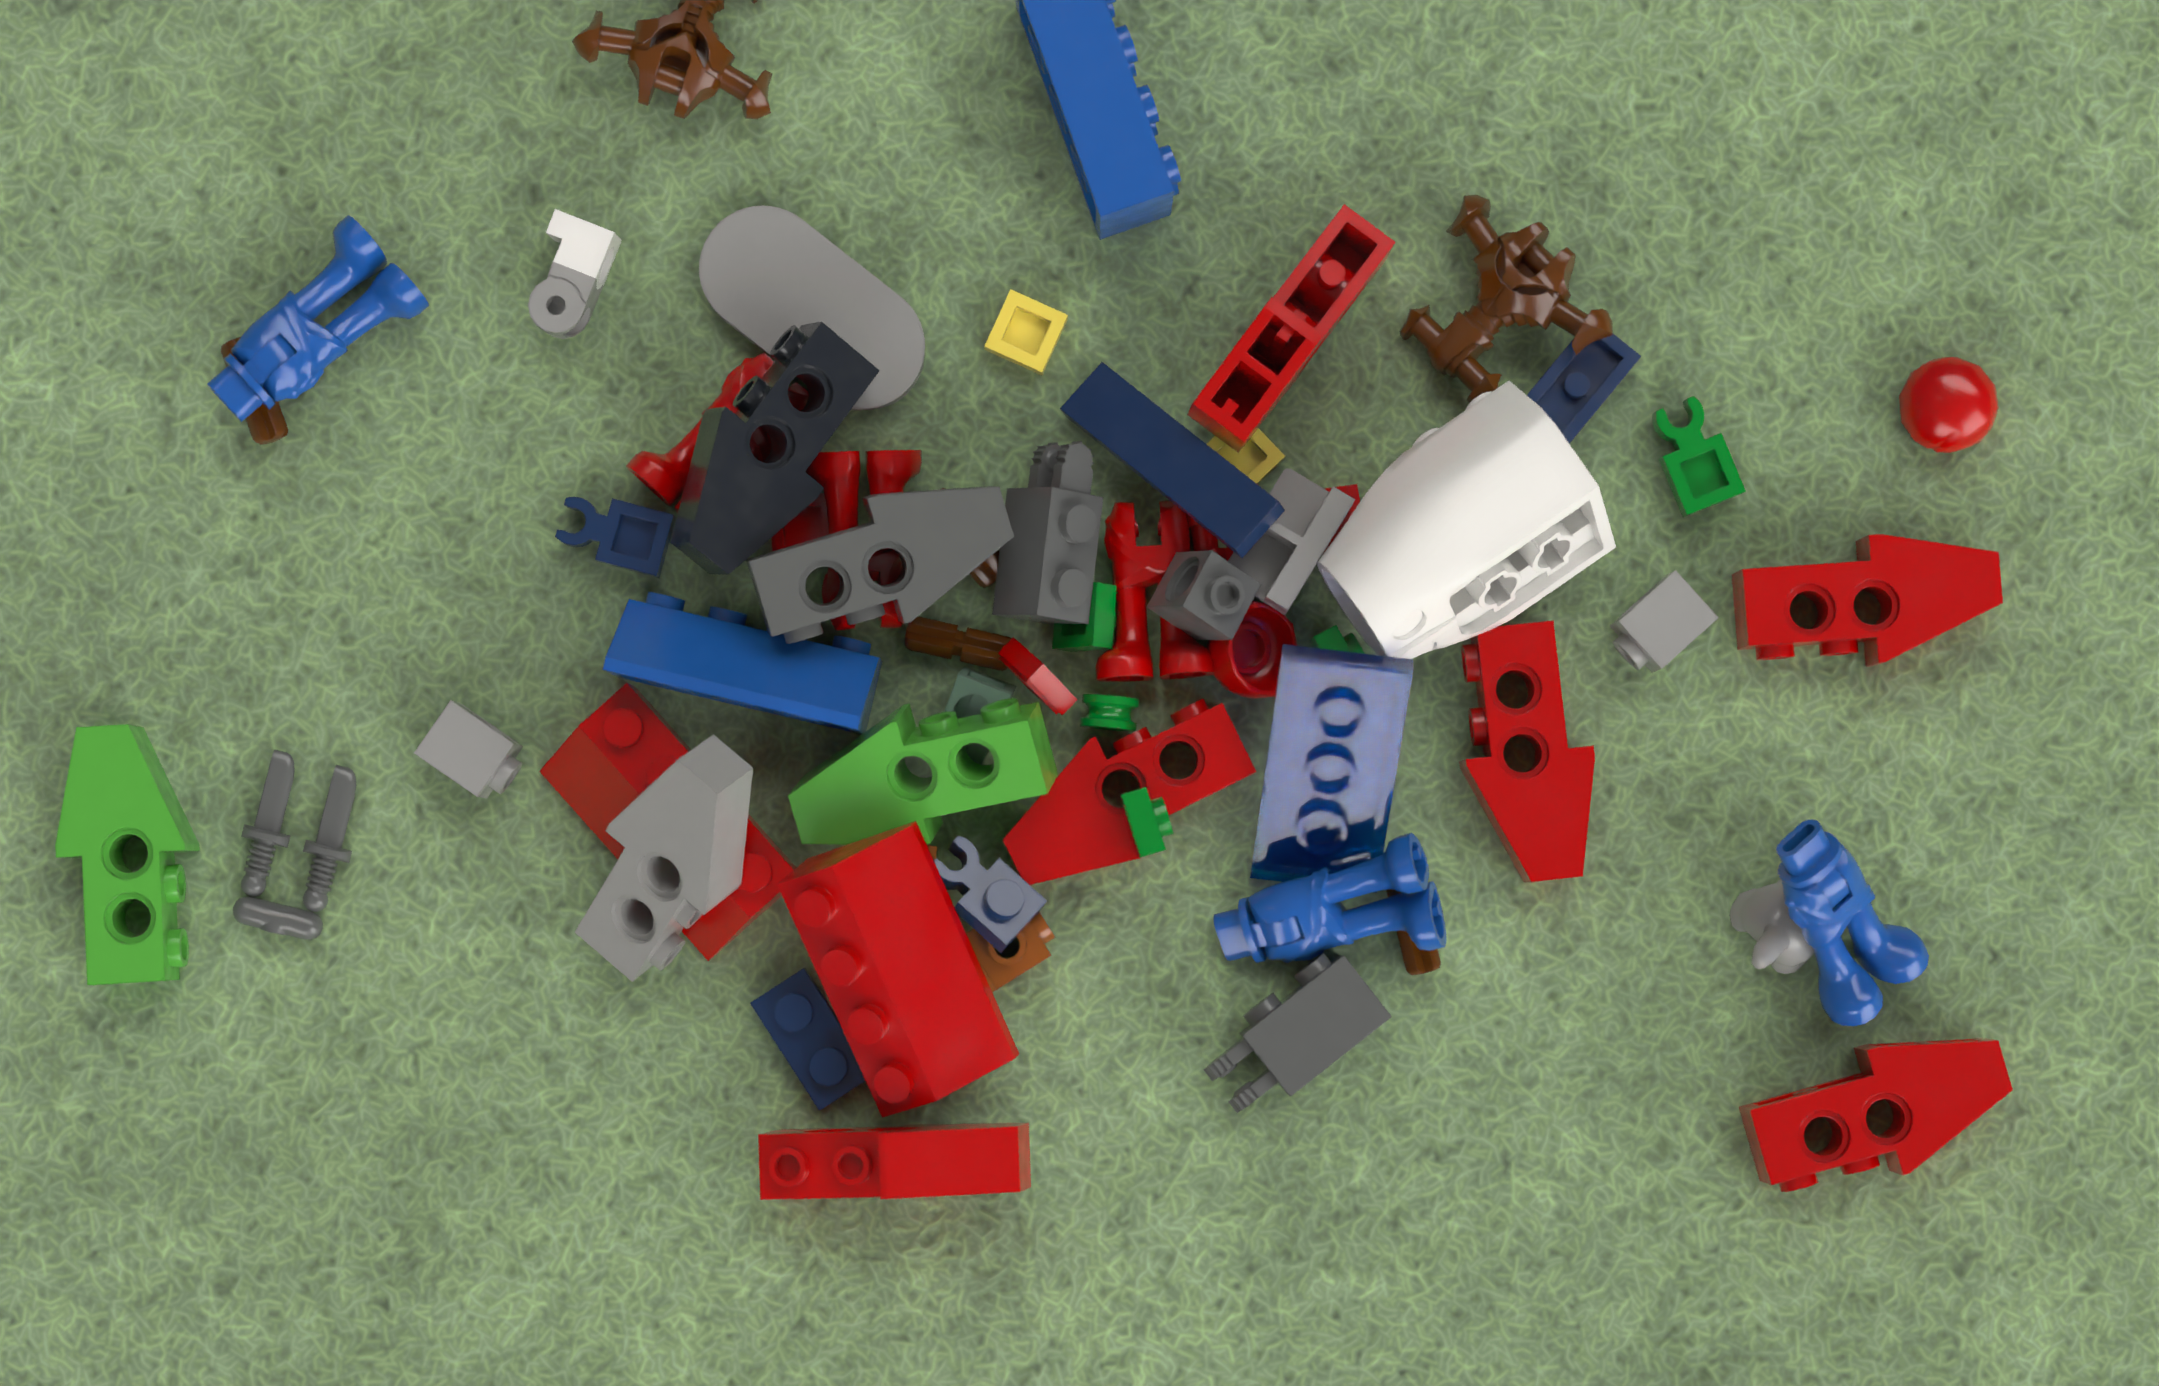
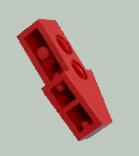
M1344 204L1274 297L1269 299L1194 400L1187 415L1239 453L1304 371L1311 358L1383 265L1396 242Z
M1885 534L1867 535L1857 540V561L1748 568L1741 569L1732 574L1737 650L1755 649L1756 660L1794 658V646L1819 645L1820 656L1859 653L1858 642H1864L1865 666H1875L1885 663L2003 603L1999 552ZM1860 591L1873 594L1880 603L1881 614L1874 625L1862 622L1855 614L1854 600ZM1796 595L1808 597L1817 607V621L1811 629H1804L1798 626L1791 618L1790 604Z
M1554 621L1495 627L1472 637L1471 644L1461 646L1464 679L1466 683L1476 682L1478 707L1469 708L1468 711L1471 742L1473 746L1483 745L1484 757L1459 761L1460 769L1523 882L1583 877L1595 752L1594 745L1568 748ZM1503 674H1516L1525 681L1528 688V697L1521 708H1509L1498 699L1496 685ZM1513 736L1527 739L1534 747L1535 761L1526 772L1512 770L1504 760V746Z
M1204 698L1170 715L1175 725L1174 727L1153 737L1148 728L1144 727L1112 743L1117 755L1106 759L1096 736L1089 739L1057 776L1048 794L1041 795L1003 838V842L1021 878L1029 885H1034L1140 859L1124 808L1110 805L1102 794L1103 781L1113 772L1124 771L1133 775L1139 784V789L1147 788L1150 800L1162 797L1169 816L1256 773L1257 771L1223 703L1209 709ZM1173 743H1181L1192 749L1196 757V768L1192 775L1184 779H1173L1163 772L1159 759L1161 751L1166 746Z
M1973 1038L1865 1044L1854 1047L1860 1073L1739 1106V1111L1759 1180L1769 1185L1779 1184L1781 1192H1789L1817 1184L1818 1178L1816 1173L1840 1166L1842 1174L1849 1175L1880 1166L1878 1155L1885 1154L1889 1171L1900 1175L1910 1174L2012 1092L2013 1089L1998 1040ZM1884 1099L1892 1108L1893 1121L1884 1133L1874 1135L1867 1126L1866 1114L1874 1102ZM1817 1117H1824L1832 1129L1831 1140L1823 1150L1811 1152L1804 1141L1805 1128L1811 1120Z
M1029 1123L909 1124L905 1126L778 1129L758 1134L760 1200L868 1197L900 1199L1022 1192L1031 1188Z

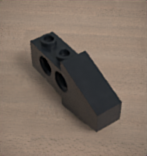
M822 321L801 325L800 328L793 325L778 339L770 352V355L776 360L762 378L754 376L739 391L732 404L738 409L735 414L727 407L707 409L702 416L670 543L709 574L729 575L817 499L824 487L805 471L880 371ZM795 377L801 379L808 389V401L801 411L791 404L788 397V387ZM758 427L765 430L771 440V451L763 462L753 455L750 448L751 435Z

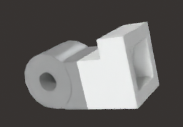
M555 209L546 233L554 241L559 242L560 245L547 279L536 285L531 292L528 309L530 317L540 329L552 337L566 339L582 332L588 324L622 240L613 231Z

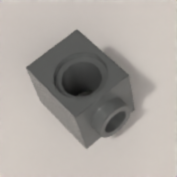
M1212 550L1176 552L1147 608L1195 640H1232L1261 584Z

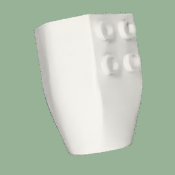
M1507 381L1493 392H1485L1477 396L1469 403L1464 412L1442 427L1433 428L1423 433L1410 449L1401 454L1367 491L1342 530L1319 559L1317 566L1326 585L1356 631L1374 654L1388 668H1391L1421 654L1462 642L1510 621L1616 548L1598 484L1544 410L1512 382Z

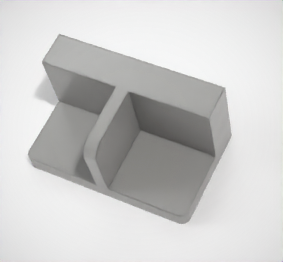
M1290 468L1283 470L1269 493L1280 502L1285 511L1243 558L1233 552L1228 562L1261 584L1255 598L1283 615H1286L1355 499L1334 486L1329 492Z

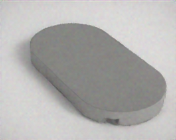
M773 206L747 207L724 218L707 237L701 251L699 276L708 302L725 322L771 358H773L770 355L773 346L791 326L796 325L800 328L801 325L822 321L880 370L851 410H872L892 405L907 395L916 384L924 366L925 338L921 323L913 308L901 296L800 217L787 210Z

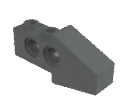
M981 486L872 494L862 497L869 523L746 559L768 634L772 637L783 634L786 644L798 642L822 634V621L845 615L848 625L885 615L882 603L893 601L898 621L904 624L913 621L1014 537L1000 487ZM883 548H891L897 552L901 559V573L892 583L878 585L869 576V559L876 551ZM831 567L840 579V589L837 596L833 600L822 604L811 601L805 590L808 575L816 568Z

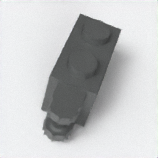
M1074 441L1071 444L1061 446L1058 445V442L1048 443V445L1037 446V451H1033L1034 457L1031 458L1033 465L1030 466L1028 488H1007L1005 507L1014 537L1000 548L992 615L1044 624H1089L1103 497L1091 495L1093 478L1091 466L1094 464L1092 461L1094 455L1091 454V449L1082 444V441Z
M1324 953L1320 954L1293 976L1300 986L1280 1001L1274 993H1271L1243 1015L1249 1023V1026L1240 1032L1243 1038L1204 1069L1205 1073L1213 1081L1218 1077L1223 1078L1237 1067V1063L1252 1051L1262 1061L1267 1070L1252 1082L1248 1081L1234 1092L1230 1101H1228L1237 1113L1248 1107L1277 1083L1291 1097L1392 1017L1344 955H1338L1330 962Z

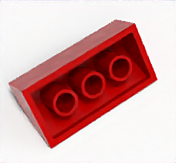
M626 683L578 725L539 772L611 853L619 859L625 847L606 832L610 822L672 764L691 751V748L635 686ZM749 813L741 885L705 915L702 914L688 929L683 928L682 930L683 934L707 961H710L782 896L777 884L797 868Z
M916 821L809 857L777 884L882 1118L938 1101L1014 1060L1019 1055V1051Z

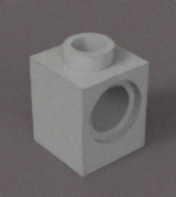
M1674 570L1665 575L1610 625L1619 636L1613 641V645L1635 669L1639 670L1645 665L1653 673L1664 668L1719 617L1682 576Z
M450 700L414 754L476 797L487 799L493 790L502 794L515 779L522 767V763L516 759V756L523 746L463 704Z

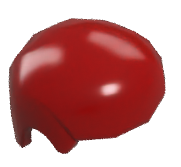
M1941 357L1923 364L1909 375L1899 395L1901 423L1914 442L1941 453L1960 451L1980 443L1992 429L1999 409L1996 386L1981 366L1959 357Z
M1252 601L1232 640H1208L1207 648L1210 651L1215 673L1212 674L1224 689L1245 698L1276 697V691L1296 678L1294 661L1298 645L1293 624L1285 615L1265 603Z

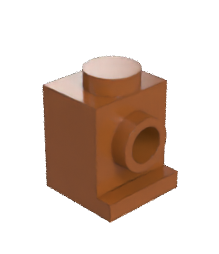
M1040 912L1016 936L1019 940L1020 948L1018 953L1011 958H1004L998 955L995 947L974 928L966 933L992 993L1052 956L1045 944L1056 938Z

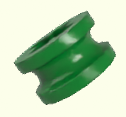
M1083 694L1082 703L1088 706V714L1080 719V727L1126 732L1137 731V723L1132 721L1131 713L1135 708H1139V699L1112 695Z

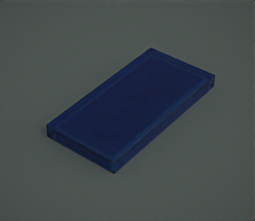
M1282 644L1251 859L1250 878L1285 882L1310 876L1313 872L1319 871L1324 867H1328L1329 874L1383 854L1413 676V659Z

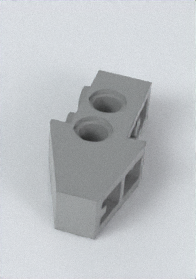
M714 734L672 764L612 820L606 829V832L624 846L625 849L575 933L632 982L653 965L660 971L668 966L685 944V941L679 936L683 928L688 929L702 914L705 915L738 889L742 882L753 767Z

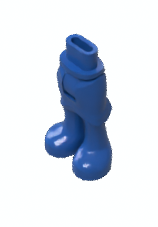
M346 216L333 230L336 253L326 268L296 294L290 290L280 299L277 305L255 321L231 349L236 359L231 354H228L224 358L228 366L207 383L209 388L241 422L262 404L270 410L275 405V402L284 399H297L300 394L314 387L323 375L324 369L348 351L346 347L373 327L392 317L411 319L429 306L428 301L411 279L397 265L390 263L377 275L367 291L326 326H322L314 321L337 300L358 284L372 277L387 264L386 256L381 248L353 217Z
M1806 820L1782 839L1776 848L1777 854L1782 861L1778 867V874L1782 882L1784 904L1788 907L1789 917L1801 928L1805 941L1814 949L1819 968V996L1825 1013L1833 1022L1842 1026L1862 1025L1875 1018L1883 1006V995L1869 974L1879 980L1893 984L1910 982L1920 976L1926 969L1929 955L1922 939L1907 927L1883 924L1871 904V901L1875 899V894L1871 890L1870 885L1866 883L1855 858L1839 843L1834 835L1824 832L1817 820ZM1846 927L1851 937L1854 955L1858 963L1852 958L1842 940L1841 935Z
M1413 833L1393 838L1388 842L1383 854L1332 874H1329L1328 867H1324L1319 871L1313 872L1310 876L1277 883L1252 894L1250 897L1239 899L1238 909L1217 913L1213 917L1215 930L1227 961L1252 956L1256 963L1263 962L1267 958L1270 960H1282L1285 963L1306 961L1319 956L1324 950L1341 945L1354 944V940L1366 936L1401 930L1407 931L1419 950L1432 951L1446 946V928L1438 890L1434 881L1428 882L1429 866L1427 858L1418 838ZM1387 889H1395L1401 892L1348 910L1341 903V901Z

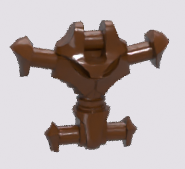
M680 0L677 5L678 10L674 9L670 14H664L659 18L637 20L634 30L602 25L603 12L596 10L590 25L572 41L578 54L589 63L597 61L599 51L628 55V65L637 80L638 103L645 106L649 105L656 88L678 96L674 116L685 119L699 103L715 96L720 88L744 102L742 109L745 119H759L771 113L768 102V88L772 73L764 70L758 79L755 80L731 66L735 57L725 47L724 43L720 41L718 34L714 32V25L710 21H713L714 14L724 9V0ZM751 0V1H752V3L755 4L758 0Z
M1479 195L1464 196L1460 213L1446 231L1455 237L1466 233L1479 252L1472 259L1477 265L1476 275L1479 277L1477 287L1480 291L1476 297L1478 303L1476 306L1472 305L1468 312L1465 310L1462 314L1458 311L1453 317L1454 321L1445 330L1430 316L1429 305L1420 309H1410L1406 322L1399 331L1403 340H1407L1414 335L1428 349L1427 355L1431 358V365L1437 372L1442 375H1449L1451 378L1457 377L1472 391L1467 398L1469 403L1480 394L1493 392L1498 388L1502 374H1490L1476 359L1484 351H1488L1494 346L1491 342L1494 340L1493 336L1499 333V328L1503 326L1509 327L1515 323L1520 327L1528 324L1531 327L1540 326L1546 330L1551 323H1554L1575 336L1572 341V347L1576 355L1592 342L1613 335V324L1607 310L1596 309L1591 310L1587 314L1568 302L1571 297L1569 281L1575 264V253L1566 247L1554 257L1546 250L1543 244L1548 237L1549 229L1542 222L1533 223L1517 232H1505L1498 236L1487 220L1490 217V200Z

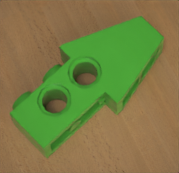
M1003 699L983 706L980 709L981 714L958 719L954 711L933 714L918 722L919 727H916L910 703L902 705L805 774L790 792L788 798L801 843L847 845L916 821L926 844H929L943 824L941 815L1048 794L1058 776V771L1039 702L1019 706L1018 699ZM978 743L985 746L992 753L994 763L981 765L974 762L968 756L965 745ZM916 756L925 760L931 768L932 776L922 778L911 773L905 764V757Z
M129 724L76 727L55 850L56 858H82L87 985L180 980L179 967H186L189 958L187 932L184 928H178L177 903H182L185 900L186 877L183 866L175 864L174 852L200 851L198 840L144 727ZM138 836L147 846L148 857L144 866L138 871L133 872L124 863L123 849L131 838ZM137 900L142 901L148 907L151 915L149 927L140 936L133 934L128 929L125 920L127 909Z

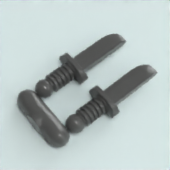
M274 750L254 826L244 824L241 837L254 840V843L251 842L250 846H253L252 849H249L251 855L247 856L249 861H246L248 867L244 868L246 875L241 881V888L248 896L239 898L235 902L233 915L239 923L280 935L312 940L317 938L323 929L322 919L314 912L322 911L328 903L327 893L328 891L331 892L329 885L333 884L331 879H334V875L332 874L336 872L334 867H337L338 864L335 862L336 860L346 863L350 862L352 851L343 849L342 845L355 797L356 776L353 770L348 767L335 766L316 842L305 841L303 852L316 855V858L312 859L314 864H311V868L313 870L309 871L311 876H308L307 879L310 881L306 883L308 890L303 895L304 906L309 911L254 898L261 895L266 888L265 879L270 874L267 871L271 870L269 864H272L273 860L271 858H274L272 852L276 850L274 845L288 848L291 837L290 835L280 833L294 779V761L289 753Z

